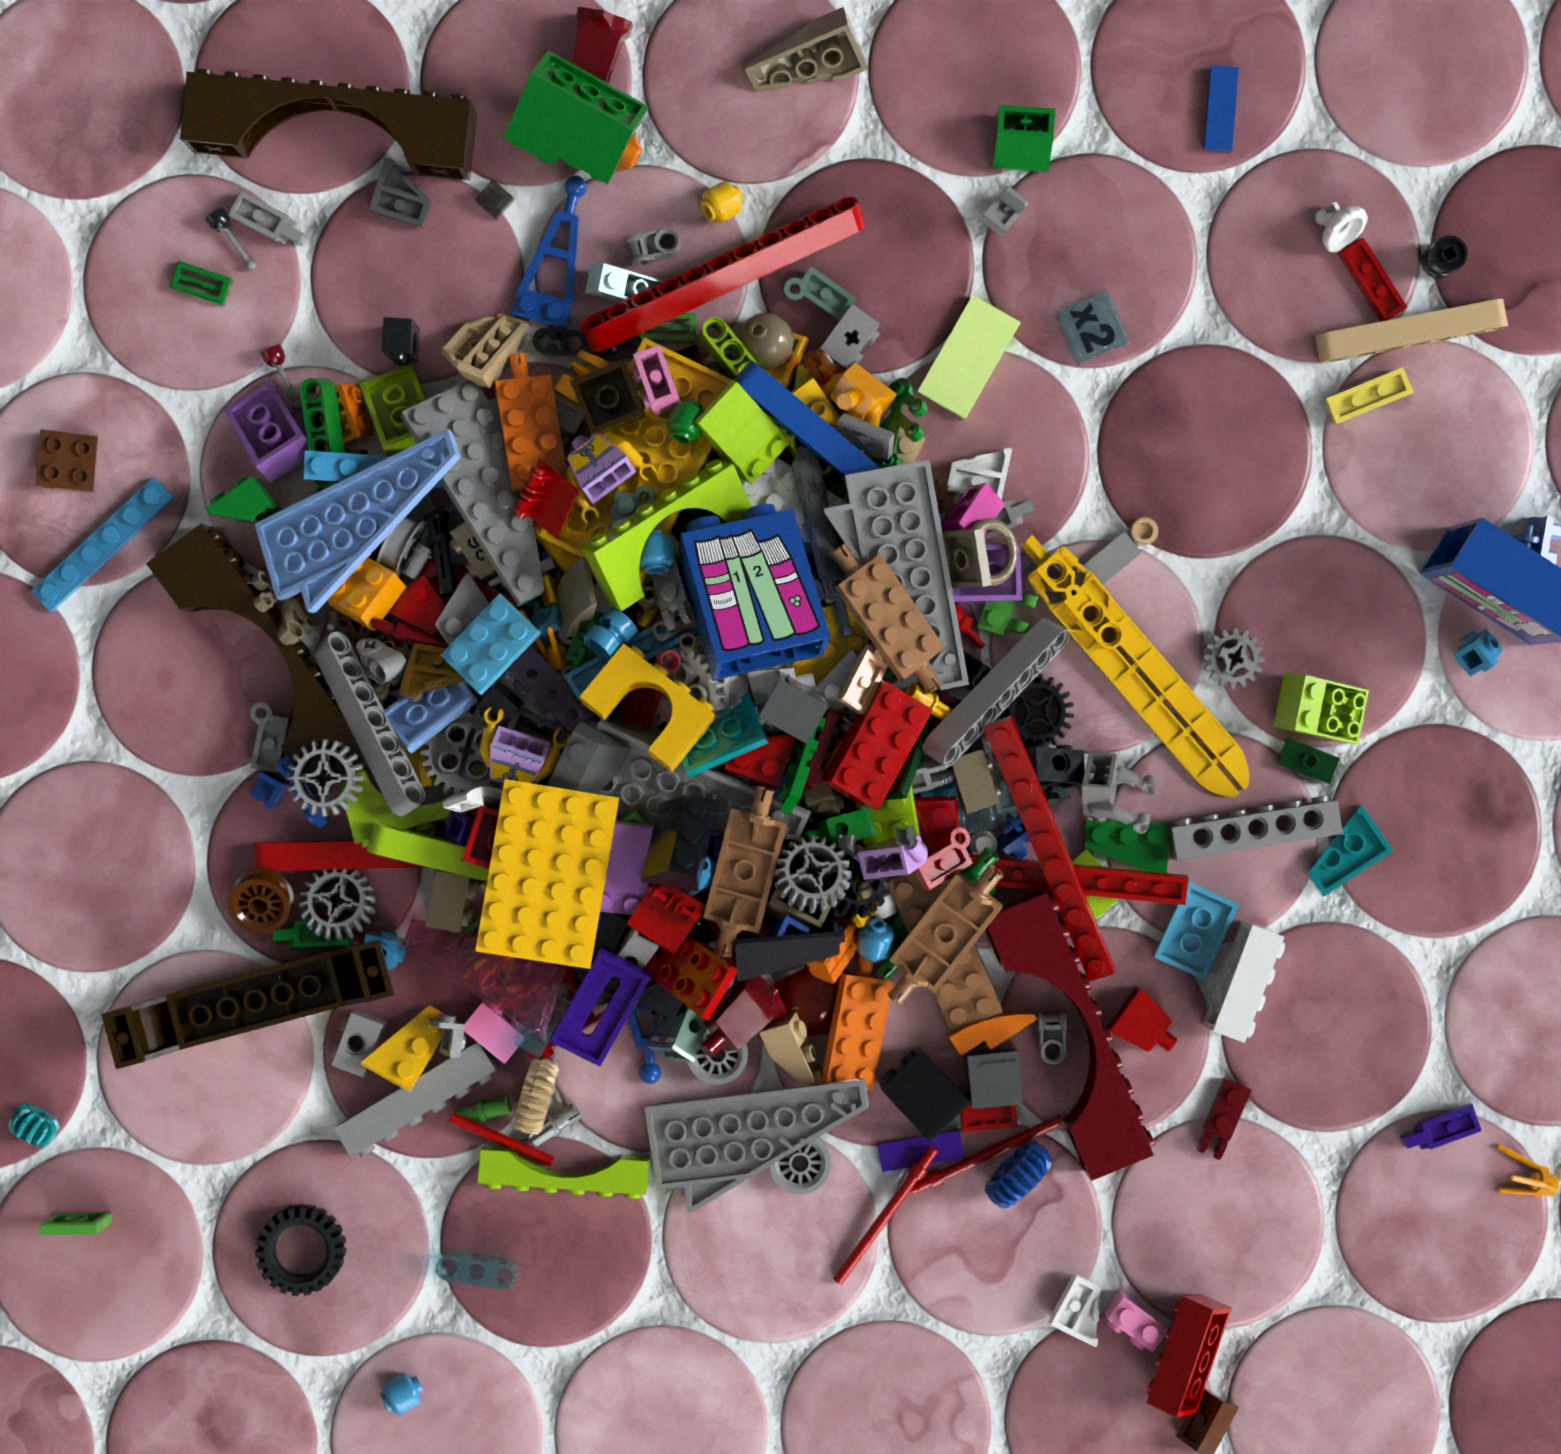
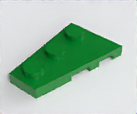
M823 717L807 744L801 740L794 741L790 753L792 758L787 763L783 777L787 779L782 784L778 794V798L781 799L779 811L790 815L801 799L810 771L808 765L819 741L814 739L820 730L824 728L826 721Z
M1084 820L1083 848L1145 871L1167 873L1169 823L1149 822L1148 830L1140 834L1133 829L1134 824Z

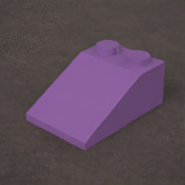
M268 380L224 409L253 463L270 483L304 462V451H309L306 432L271 380Z
M1005 544L986 545L990 575L997 574L1005 564L1007 555ZM1017 544L1018 558L1015 569L1005 582L996 586L952 588L954 602L972 604L1021 601L1020 544Z
M615 821L600 912L632 915L650 888L651 883L641 882V876L654 825Z

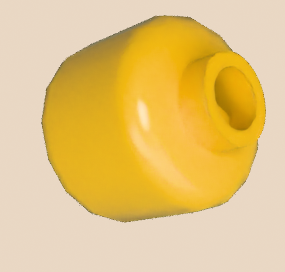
M723 181L703 193L700 207L704 216L709 221L721 224L741 212L743 195L737 186H732L730 183Z

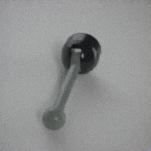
M223 207L213 211L205 218L206 223L214 231L224 232L245 261L246 269L249 271L254 270L256 262L249 259L228 229L230 225L228 213Z

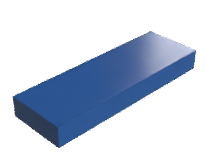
M1211 65L1209 68L1203 151L1231 153L1233 150L1239 67Z

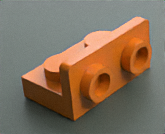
M356 383L336 385L344 445L358 439L372 437L371 420L367 416L363 404V395Z

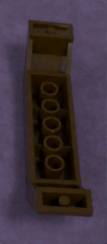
M379 939L335 948L174 991L101 1015L115 1068L120 1069L178 1050L343 1006L371 1002L395 994Z

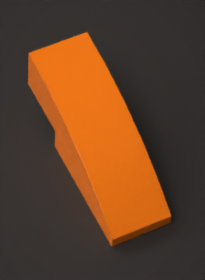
M1031 1010L1003 1011L954 1031L949 1030L946 1034L962 1056L983 1041L986 1042L990 1050L1037 1020Z

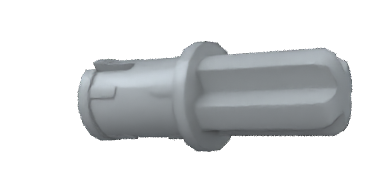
M571 1103L554 1116L549 1115L548 1120L544 1122L541 1132L538 1135L530 1133L528 1138L534 1146H539L555 1134L561 1135L563 1129L581 1119L582 1116L578 1109L575 1108V1105Z

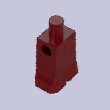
M578 7L576 15L578 34L572 64L609 84L621 46L630 36L633 23L628 19L611 14L605 10Z
M761 976L737 981L733 992L712 1014L710 1020L704 1023L712 1034L700 1045L702 1051L712 1058L722 1047L726 1052L739 1050L769 1022L784 1016L787 1013V1009L779 996V991L767 983Z

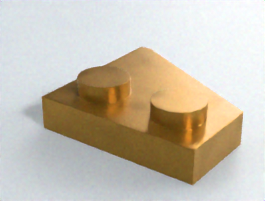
M419 643L413 644L399 689L401 696L407 697L463 682L464 678L441 656L446 648Z

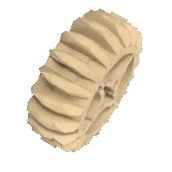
M539 1058L531 1061L515 1115V1129L527 1134L538 1135L541 1132L559 1072L558 1063L551 1062L549 1059L540 1060Z

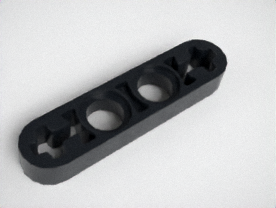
M540 328L533 334L532 338L533 346L540 354L577 357L576 355L582 349L604 360L615 361L622 359L624 361H632L633 354L637 352L640 346L639 340L634 336L617 344L625 346L627 341H631L632 345L637 348L632 350L630 355H626L623 349H616L617 355H611L614 346L604 353L592 352L581 330ZM544 334H548L550 340L558 341L557 335H562L560 340L561 350H556L557 344H548L547 348L544 349L541 343H538V339H543ZM570 336H576L581 340V346L576 351H569L565 347V342Z

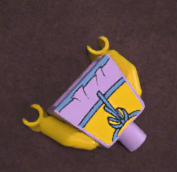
M596 434L589 440L583 435L576 437L572 442V447L575 451L570 453L567 458L570 467L567 469V481L580 490L575 499V504L577 507L581 506L583 510L581 513L582 520L589 525L591 524L587 520V513L594 511L596 517L600 520V512L590 507L588 502L591 501L594 504L636 473L634 467L638 468L639 477L644 483H649V480L643 475V471L651 470L656 476V468L652 464H645L642 461L644 458L629 442L616 438L606 439L601 434Z
M491 707L488 708L484 713V719L488 724L487 728L483 729L479 751L485 765L490 768L491 779L501 782V789H503L504 779L538 783L550 776L562 754L560 752L561 748L566 746L570 738V732L566 740L559 741L556 736L559 734L560 728H557L553 734L554 745L550 748V742L498 726V729L495 730L496 724L503 719L504 712L500 709L498 718L492 719L490 716Z

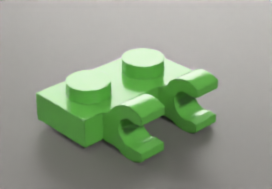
M1022 592L1021 601L985 603L977 628L1000 636H1004L1006 629L1025 635L1029 623L1010 618L1014 605L1018 603L1034 609L1038 597Z

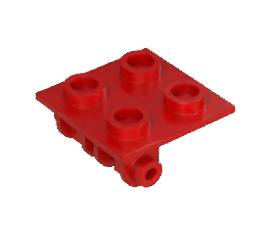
M539 459L535 468H531L528 481L524 483V489L520 492L522 498L514 506V515L520 519L529 516L557 539L580 490L542 459Z
M652 884L627 922V925L671 953L676 954L706 906L678 888Z

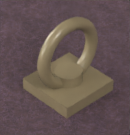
M987 518L975 523L971 529L942 531L952 588L996 586L1005 582L1013 573L1018 558V547L1014 534L1004 522ZM986 530L998 532L1004 539L1007 550L1003 568L994 575H990L984 538V531Z

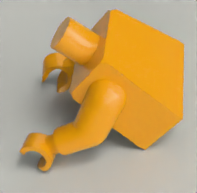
M854 363L843 375H834L821 388L827 399L830 400L831 398L840 409L847 411L853 417L865 420L878 427L881 417L884 416L897 395L857 363Z

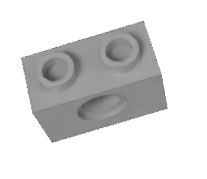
M358 1010L353 1011L350 1016L346 1015L340 1031L344 1032L340 1042H335L330 1057L334 1058L332 1066L361 1077L368 1074L369 1069L362 1066L361 1062L377 1049L387 1021ZM352 1036H359L363 1040L362 1049L352 1047L350 1043Z

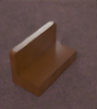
M1205 1388L1197 1413L1187 1415L1176 1437L1196 1452L1214 1454L1239 1407L1234 1403L1224 1401Z

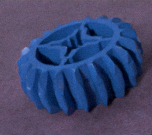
M1037 1141L1028 1142L1018 1150L1016 1149L1013 1154L995 1169L996 1171L986 1182L984 1191L994 1205H997L1000 1209L1009 1208L1015 1205L1017 1201H1021L1026 1194H1029L1051 1168L1053 1158L1049 1155L1047 1149Z

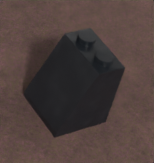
M920 1047L915 1051L911 1048L900 1059L902 1064L896 1070L891 1068L882 1076L880 1080L883 1083L880 1085V1088L923 1136L931 1142L971 1102L967 1095Z

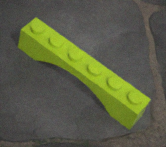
M483 1145L480 1149L478 1183L485 1184V1188L500 1189L502 1185L513 1186L512 1189L517 1191H528L529 1187L541 1188V1192L555 1193L557 1189H566L569 1194L583 1195L585 1191H595L597 1196L611 1197L613 1193H624L626 1198L638 1199L641 1198V1195H646L650 1156L621 1155L612 1162L597 1169L585 1172L563 1173L537 1166L517 1152L504 1146Z

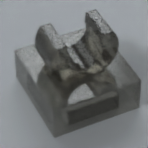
M492 179L476 197L475 202L495 220H498L515 199Z

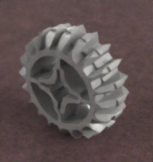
M328 739L322 740L321 748L317 741H312V751L307 746H302L300 749L304 757L294 754L292 757L298 764H288L287 766L288 769L295 771L294 775H286V780H294L295 784L287 787V790L289 792L297 790L298 792L292 800L297 802L303 798L304 801L300 808L306 810L311 804L310 814L316 815L319 808H321L322 816L326 817L329 814V807L334 815L340 814L339 805L344 810L350 808L346 799L352 802L358 800L357 796L352 793L353 791H363V787L355 785L356 781L365 780L363 775L356 776V771L363 769V765L353 766L352 762L357 760L358 755L353 754L347 757L346 755L349 753L350 747L345 746L339 751V741H334L331 748ZM321 755V761H318L317 770L313 773H304L307 764L314 757ZM330 755L341 761L347 774L338 773L333 769ZM326 770L328 771L327 774H330L331 777H338V779L327 781L325 786L323 785L324 781L320 782V779H313L312 777L323 775ZM304 782L316 785L318 795H321V801L310 795ZM347 782L343 793L335 800L330 801L333 786L336 783Z
M813 835L810 836L808 843H806L802 836L798 838V846L792 841L789 842L788 850H781V858L777 859L778 869L774 870L773 877L778 879L775 882V888H784L780 892V897L786 898L790 896L788 905L792 906L795 902L799 903V911H803L805 906H809L811 914L815 912L816 906L822 912L826 911L827 903L835 907L837 899L842 900L845 896L843 890L849 889L850 883L847 880L852 875L851 871L845 870L850 865L849 860H841L844 857V851L835 853V842L828 847L825 845V837L821 838L820 843H816ZM814 856L822 858L826 862H819ZM802 857V868L796 870L795 874L790 875V865L796 859ZM830 874H834V885L823 892L822 880L827 879ZM798 887H807L811 893L805 892Z
M335 867L332 873L323 869L322 873L324 876L320 878L314 873L312 877L315 883L305 882L304 884L309 892H300L301 898L307 900L299 903V908L306 910L301 914L303 920H309L306 926L309 929L315 928L314 933L317 936H321L325 932L327 940H331L335 933L337 940L342 941L343 933L345 932L349 938H353L351 930L354 928L361 933L363 928L360 923L370 924L371 922L366 914L375 913V909L369 906L376 903V898L370 896L374 892V888L366 886L369 882L366 876L360 878L361 873L358 870L350 874V869L344 868L340 873V870H336ZM335 884L331 892L322 893L325 888ZM347 884L358 890L360 896L359 903L347 898ZM341 898L343 904L341 906L338 904L339 907L335 908L332 904L333 901ZM316 903H320L323 907L328 908V922L323 921L317 916ZM354 913L353 916H351L346 921L340 922V919L344 914Z

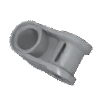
M670 228L635 233L626 237V242L630 244L632 252V266H643L655 261L673 258L681 250L679 236L677 232ZM666 237L675 239V245L670 249L661 247V242Z
M367 638L357 642L356 650L360 653V664L366 676L372 678L378 684H385L405 673L407 661L401 652L390 648L374 638Z
M1037 1010L1038 1055L1048 1064H1058L1064 1059L1066 1054V1011L1043 1013L1042 1010ZM1046 1022H1057L1056 1024H1046ZM1052 1043L1058 1046V1054L1054 1058H1047L1045 1056L1046 1046Z

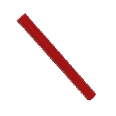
M452 1112L448 1123L549 1167L553 1163V1155Z

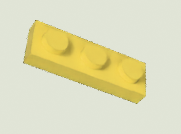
M1404 367L1326 398L1324 402L1333 424L1337 425L1414 392Z

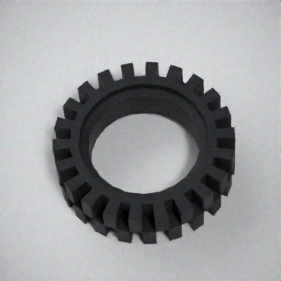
M298 1204L296 1207L290 1206L283 1211H279L266 1223L259 1233L261 1235L256 1242L258 1249L255 1251V1258H259L257 1263L258 1270H263L264 1273L261 1276L264 1280L268 1278L271 1281V1287H280V1292L284 1294L288 1291L292 1292L291 1296H298L300 1293H304V1296L310 1295L313 1291L318 1292L322 1290L325 1285L327 1286L334 1279L344 1263L343 1258L346 1255L347 1248H344L346 1238L345 1236L342 1237L341 1234L343 1229L341 1225L337 1226L335 1224L336 1218L333 1215L331 1217L327 1216L326 1213L328 1211L324 1209L319 1211L314 1205L304 1207V1204ZM294 1225H305L315 1229L322 1236L326 1246V1257L323 1265L317 1271L299 1275L288 1271L281 1265L276 1254V1243L279 1235L286 1228Z

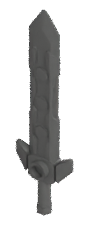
M800 446L792 463V470L807 524L810 546L819 581L814 579L819 600L823 599L825 603L834 604L840 636H850L854 633L850 626L846 605L834 588L844 579V573L830 555L840 544L835 529L823 513V508H828L829 504L820 463L804 446Z

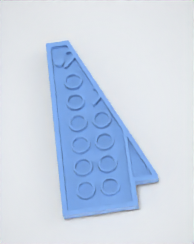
M446 429L255 523L276 599L284 601L302 592L307 611L311 613L317 612L461 458L453 432Z

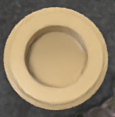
M1148 517L1138 518L1129 528L1130 538L1137 545H1148L1157 538L1158 526L1155 521Z

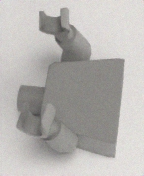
M1089 752L1082 783L1083 814L1091 816L1097 822L1115 819L1125 824L1131 823L1134 824L1133 829L1137 833H1145L1148 830L1151 815L1146 812L1135 815L1130 810L1114 805L1116 785L1125 783L1132 787L1138 786L1142 792L1151 796L1154 795L1155 789L1145 784L1156 786L1157 781L1155 777L1147 775L1141 778L1139 774L1126 768H1117V754Z

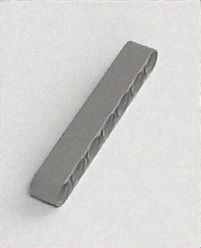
M1046 617L1041 618L929 734L923 744V752L945 767L955 763L985 731L983 727L994 722L1065 647L1070 636L1069 630Z
M332 632L315 647L314 657L389 808L398 816H406L424 801V789L349 640L340 632Z

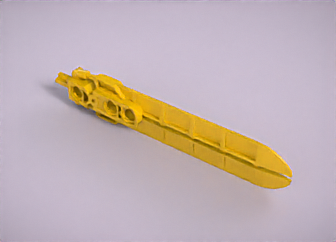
M1033 535L1023 541L1020 546L1037 565L1027 576V581L1031 584L1035 593L1041 595L1050 613L1062 627L1069 630L1070 635L1190 775L1201 786L1215 794L1236 797L1240 793L1216 765L1220 762L1242 789L1245 790L1249 784V770L1246 758L1239 745L1112 598V595L1096 576L1078 562L1079 559L1066 547H1060L1055 552L1049 554ZM1050 564L1058 566L1060 571L1059 576L1055 580L1047 575V568ZM1073 566L1084 574L1079 586L1074 584L1075 572L1071 568ZM1048 589L1049 592H1061L1063 599L1058 603L1052 604L1045 591ZM1088 606L1094 608L1096 613L1095 618L1091 622L1085 620L1083 616L1084 609ZM1106 627L1112 629L1114 634L1113 639L1109 643L1103 641L1101 636L1103 629ZM1117 646H1120L1134 662L1132 665L1117 650ZM1137 668L1141 670V672L1159 691V693L1161 694L1160 696H1157L1153 692V690L1147 685V683L1141 678V676L1135 671ZM1166 700L1188 725L1186 728L1183 727L1162 701ZM1191 731H1193V732L1195 733V735L1201 740V742H1202V743L1207 747V749L1213 754V756H1214L1213 759H1211V758L1207 755V753L1201 748V746H1200V745L1195 741V739L1189 734Z

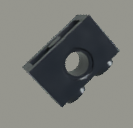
M383 317L382 352L389 360H393L395 365L408 366L410 361L418 362L420 328L413 319Z
M1048 743L1032 744V748L1026 750L1040 786L1073 788L1082 785L1085 774L1084 750H1073L1071 745H1059L1056 748H1050Z

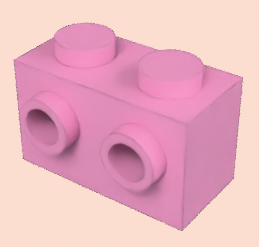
M657 345L633 354L637 365L633 366L632 370L637 383L643 382L646 391L642 392L641 395L646 409L652 407L655 416L671 411L674 404L680 402L661 346Z
M485 999L465 1023L464 1032L505 1064L529 1034L525 1032L526 1028L522 1022L516 1018L510 1020L503 1014L504 1011L501 1005L494 1000L488 1002Z
M1120 1289L1103 1310V1313L1109 1320L1107 1325L1119 1334L1124 1331L1130 1335L1129 1341L1141 1350L1146 1347L1153 1352L1168 1330L1164 1321Z

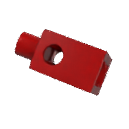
M1138 986L1135 987L1107 1025L1109 1032L1147 1052H1150L1156 1044L1169 1052L1177 1042V1038L1167 1031L1172 1020Z

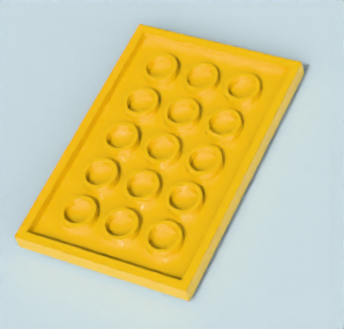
M504 779L475 951L590 969L619 797Z

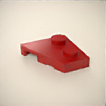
M422 575L405 588L388 613L436 637L440 633L435 627V623L446 607V603L439 596V593L428 577Z
M790 734L766 737L768 744L727 761L724 770L779 788L796 737Z

